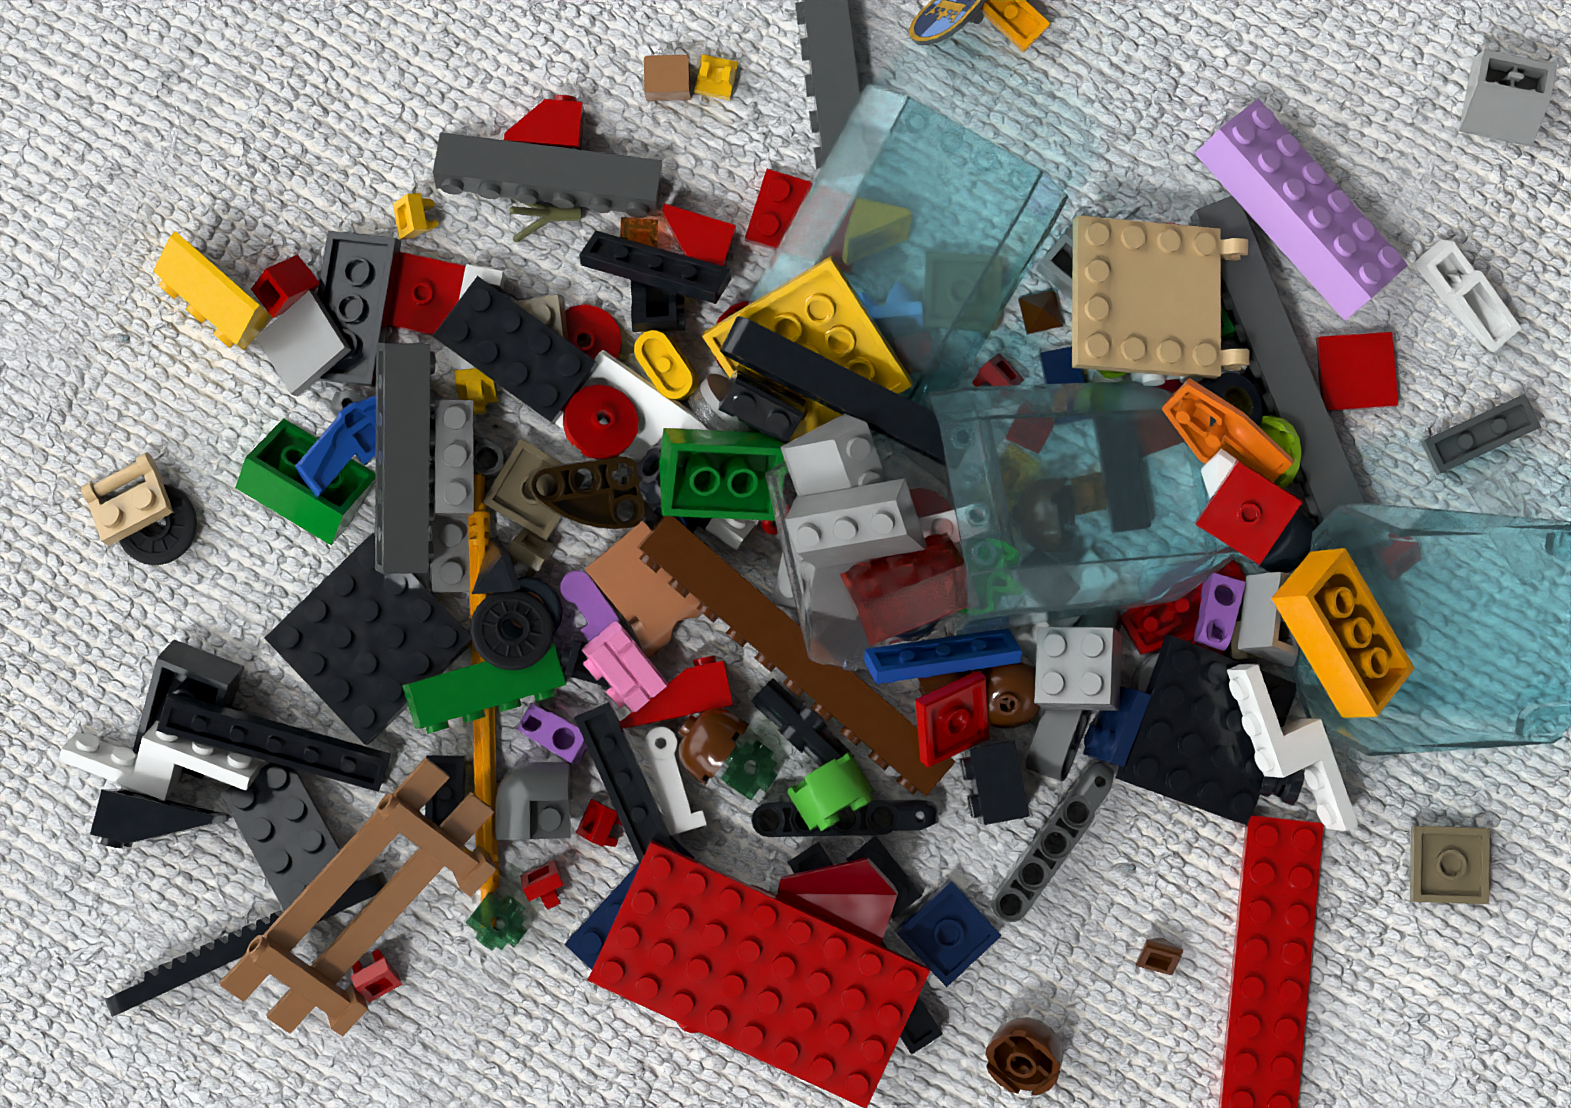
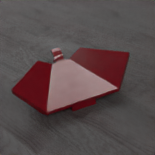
M868 857L782 876L777 894L751 884L755 888L879 945H882L898 896L895 886Z

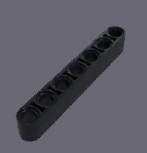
M736 317L720 349L723 355L841 415L847 414L865 421L869 429L950 469H958L974 437L971 431L747 318Z

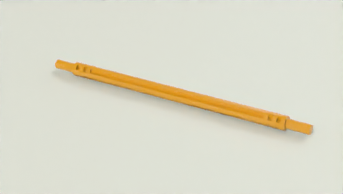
M474 475V514L468 517L470 624L477 606L492 594H472L490 540V512H486V505L482 503L486 496L485 477L481 475ZM472 644L471 665L485 661ZM495 707L484 710L486 717L473 721L474 794L494 810V813L475 832L476 847L479 845L490 853L497 869L479 888L481 891V927L497 926L496 889L499 888L498 840L495 837V799L497 793Z

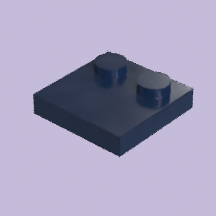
M1120 686L1119 711L1099 710L1094 725L1090 726L1085 734V748L1082 754L1096 760L1124 767L1151 695Z
M950 879L894 930L927 967H930L933 974L946 988L1002 936Z

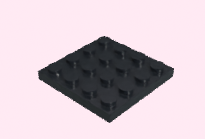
M373 533L264 637L362 743L367 746L408 707L402 685L442 674L473 644L471 634L412 573L382 574L375 570V535Z
M1165 635L1145 692L1151 695L1149 704L1125 766H1119L1115 778L1248 826V821L1254 813L1260 796L1256 793L1260 789L1259 785L1264 774L1256 764L1254 757L1256 751L1251 737L1246 733L1242 725L1243 715L1238 701L1233 697L1229 688L1230 678L1227 670L1244 663L1177 637ZM1260 670L1279 725L1283 727L1299 684Z

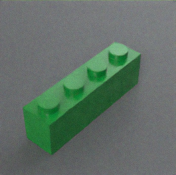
M552 641L547 654L539 662L526 669L504 670L489 664L487 661H483L402 686L415 729L426 728L427 734L450 728L448 720L462 716L463 722L467 723L486 717L484 710L498 706L499 711L503 712L522 706L520 699L534 695L535 701H540L556 696V688L564 686L566 683L556 648Z

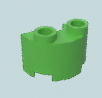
M851 752L846 753L837 761L833 759L805 776L804 781L790 787L787 791L810 831L817 826L820 831L826 830L841 820L837 813L851 806L853 811H857L873 800L870 794L875 792Z

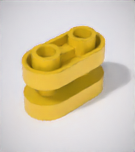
M654 330L644 332L638 337L634 346L635 357L660 394L678 402H685L694 398L700 389V378L677 342L672 337Z

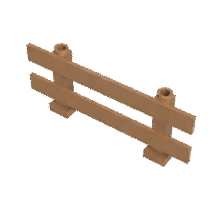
M425 757L392 794L389 793L381 799L376 812L271 927L263 935H258L251 941L246 954L219 982L220 986L244 1002L270 974L290 988L266 1014L270 1021L291 1034L315 1007H318L327 1014L331 1029L343 1037L368 1010L365 998L355 989L352 983L346 990H343L336 984L444 866L451 870L460 890L470 897L497 870L490 853L478 845L473 851L464 846L494 813L493 808L470 792L440 826L436 825L419 811L450 777L445 771ZM399 832L420 847L311 966L290 952Z

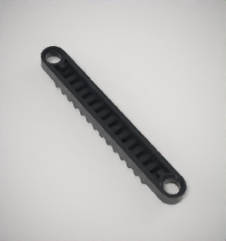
M383 871L363 879L347 889L319 921L375 896L387 883ZM281 910L270 914V919L264 917L256 920V925L254 923L242 927V931L236 930L228 933V937L223 936L215 939L214 944L211 942L202 945L200 950L189 951L186 953V956L182 955L174 958L172 962L159 965L158 969L154 968L144 972L143 982L104 999L111 1016L123 1013L242 958L246 954L251 941L256 936L263 935L283 912Z

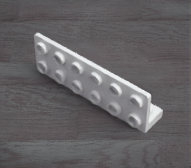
M604 350L596 356L595 361L599 365L581 388L597 384L611 386L628 397L635 406L639 422L638 433L626 451L640 461L648 450L662 444L664 428L717 430L676 400L661 395L653 384ZM563 413L556 421V424L563 428ZM597 416L601 424H608L604 416ZM660 458L651 467L656 472L659 469ZM712 518L705 529L737 550L751 534L759 520Z

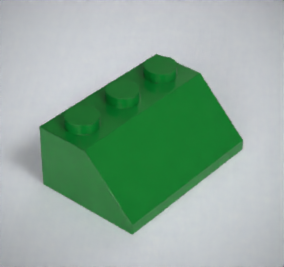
M283 418L245 457L235 488L329 545H332L350 525L375 484V472L351 459L317 498L302 479L295 465L318 438Z
M664 428L659 462L662 515L775 521L784 461L780 448L783 446L782 443L764 433Z

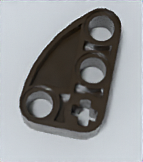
M617 456L608 459H593L541 467L530 473L527 479V490L536 501L559 516L576 523L597 528L623 529L637 526L645 516L644 500L639 489L641 479H638L637 464L628 457ZM618 463L621 464V468H627L628 475L622 477V483L620 484L619 479L612 478V471L618 469ZM585 468L590 472L592 481L586 489L581 490L575 485L574 476L579 469ZM549 474L554 479L555 487L550 494L544 496L537 490V481L542 475ZM629 500L633 504L634 513L629 520L622 521L617 515V507L622 501Z

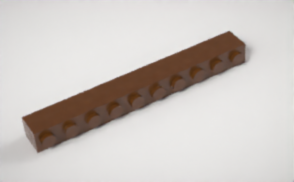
M663 516L638 545L637 548L643 552L639 559L655 573L661 568L670 575L672 579L668 584L684 598L689 593L701 602L697 609L713 623L719 618L730 628L726 631V634L742 648L746 643L752 646L758 652L754 659L768 671L772 672L775 668L781 671L787 677L782 682L798 697L804 692L815 701L811 708L827 722L832 717L840 722L844 727L839 732L855 746L862 741L872 750L868 757L884 771L890 766L899 773L900 776L896 781L909 793L914 795L918 790L927 796L956 761L951 757L929 768L921 763L918 728L675 517Z

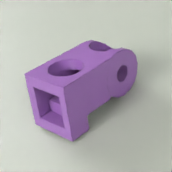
M571 571L562 578L560 591L563 597L570 603L575 604L589 623L581 629L589 642L596 636H599L611 623L616 621L619 624L622 623L594 581L586 573Z
M1213 573L1203 583L1200 594L1202 600L1198 613L1199 619L1194 633L1195 643L1222 651L1226 650L1233 635L1246 582Z
M530 703L516 728L524 735L575 765H579L588 749L579 727L533 703Z

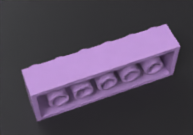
M1259 98L1223 125L1195 153L1344 321L1408 266L1398 251L1386 241L1372 222L1350 201L1349 197L1341 191L1324 172L1323 168L1314 161L1299 144L1298 140L1287 131L1274 116L1273 112Z

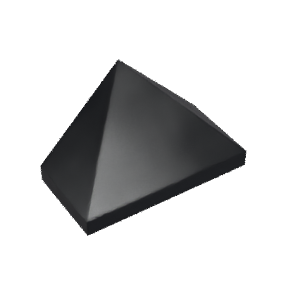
M497 536L490 538L472 594L510 592L521 589L508 551Z

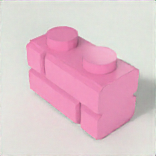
M617 621L611 623L599 636H596L582 647L581 651L588 658L583 662V665L596 680L603 676L611 687L605 692L619 709L626 705L632 712H637L650 701V698L655 697L667 687L668 682Z

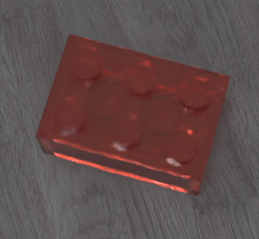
M947 532L941 535L933 534L925 537L926 550L885 556L869 563L861 562L853 565L849 571L840 574L853 613L870 646L979 603L967 564Z

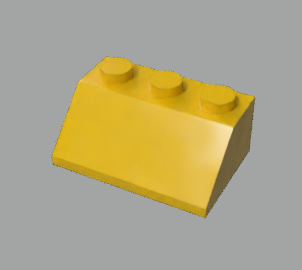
M176 231L173 232L153 271L162 279L158 286L174 300L181 295L190 303L185 310L201 324L208 319L218 329L213 334L228 348L236 344L242 350H245L273 319L272 316Z

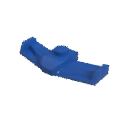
M376 395L359 402L354 401L339 411L337 418L295 465L300 476L317 498L354 455L358 457L364 466L376 458Z

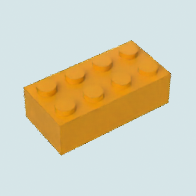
M1346 548L1311 551L1271 598L1342 718L1377 717L1415 669Z

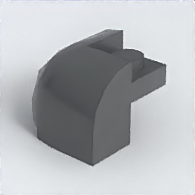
M528 763L515 767L504 776L498 785L495 799L496 840L571 838L570 800L572 799V763Z

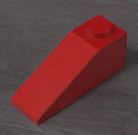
M715 655L693 660L694 667L686 668L671 680L667 687L655 697L650 698V701L637 712H631L620 721L622 728L627 729L690 714L693 715L713 708L721 709L734 706L724 661L716 662Z

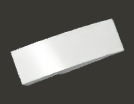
M1439 240L1413 263L1440 299L1490 352H1495L1522 329L1482 271L1473 269L1454 241Z

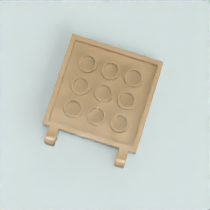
M1076 216L1073 219L1072 368L1216 379L1221 376V369L1241 370V365L1248 366L1249 350H1221V259L1236 261L1241 259L1240 255H1248V239L1231 238L1220 240L1219 228Z

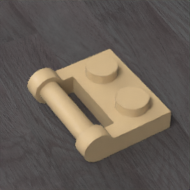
M148 452L138 456L135 463L97 483L91 481L81 486V493L89 505L100 540L107 546L173 513L157 465ZM144 475L146 480L144 483L104 503L102 496Z

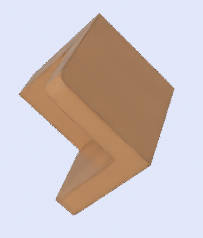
M688 54L650 55L644 57V92L646 101L690 100Z

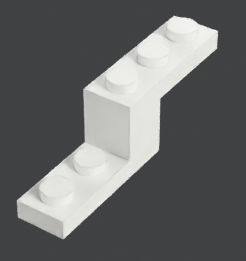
M1239 664L1228 669L1230 691L1238 701L1243 715L1242 725L1246 733L1251 737L1256 751L1254 755L1255 761L1264 776L1284 778L1305 768V780L1313 790L1318 804L1317 814L1326 829L1348 831L1358 826L1322 720L1301 718L1280 727L1259 665Z
M156 721L142 737L138 754H135L128 748L117 747L101 741L94 735L76 732L62 747L59 761L163 801L167 799L179 784L183 767L247 790L259 774L262 760L156 731L159 721Z

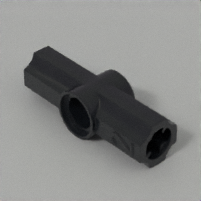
M774 678L751 700L759 711L779 727L778 731L799 752H805L819 767L833 759L837 761L850 752L838 738L826 729L828 726L804 703L801 705Z

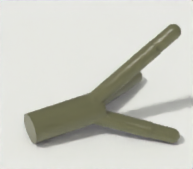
M536 202L534 204H525L531 208L512 206L509 209L511 214L542 217L513 236L514 242L521 241L549 222L581 221L580 206L564 209L548 207Z

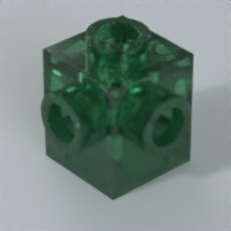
M755 740L753 745L744 741L741 747L736 745L725 760L724 764L727 767L719 779L751 801L759 789L766 792L778 775L773 771L778 764L771 759L774 752L758 740ZM749 760L753 761L756 765V770L752 775H748L744 771V765Z
M493 891L488 892L465 922L478 932L475 938L491 951L495 947L502 951L508 944L515 948L528 931L523 926L528 919L522 913L525 907L512 896L507 894L503 899ZM498 916L504 919L505 927L503 929L498 926L492 927L491 922L494 917Z

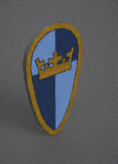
M932 0L912 20L909 28L910 38L918 45H931L954 35L968 22L979 24L984 18L980 8L986 0Z

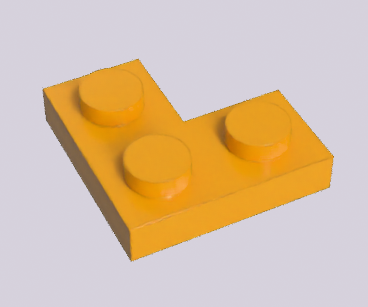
M986 0L980 8L984 17L1023 53L1050 26V23L1026 0Z

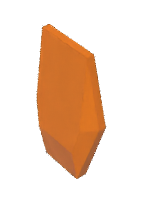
M1190 378L1161 408L1197 459L1205 464L1222 448L1234 458L1274 482L1295 461L1242 410ZM1210 416L1216 420L1212 426H1210Z

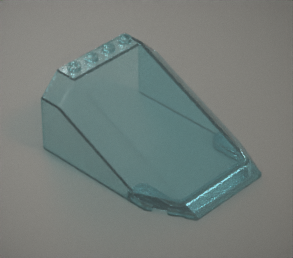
M868 84L850 107L749 298V304L832 255L913 381L912 387L899 393V395L937 413L950 401L1051 232L1069 196L1041 169L910 96ZM869 429L878 454L895 443V441Z
M1127 381L964 387L929 392L921 406L934 412L940 426L966 570L967 615L954 628L955 636L1174 602L1241 554L1195 525L1196 519L1210 500L1201 474V469L1205 463L1197 459L1161 409L1163 404L1174 393L1153 386H1144L1141 382Z
M1357 503L1340 504L1312 532L1310 552L1346 548L1415 668L1377 717L1342 718L1299 646L1292 677L1294 683H1296V689L1306 717L1321 719L1326 734L1367 756L1552 744L1563 738L1562 732L1571 727V521L1387 504Z

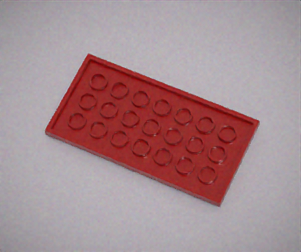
M651 840L587 981L860 1107L867 1108L931 970L930 967Z

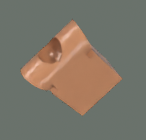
M642 521L587 566L585 571L631 624L645 655L649 659L671 641L672 631L678 621L698 618L702 613L697 609L701 602L689 593L684 598L668 584L672 579L670 575L661 568L655 573L639 559L643 552L637 547L651 532L649 527Z

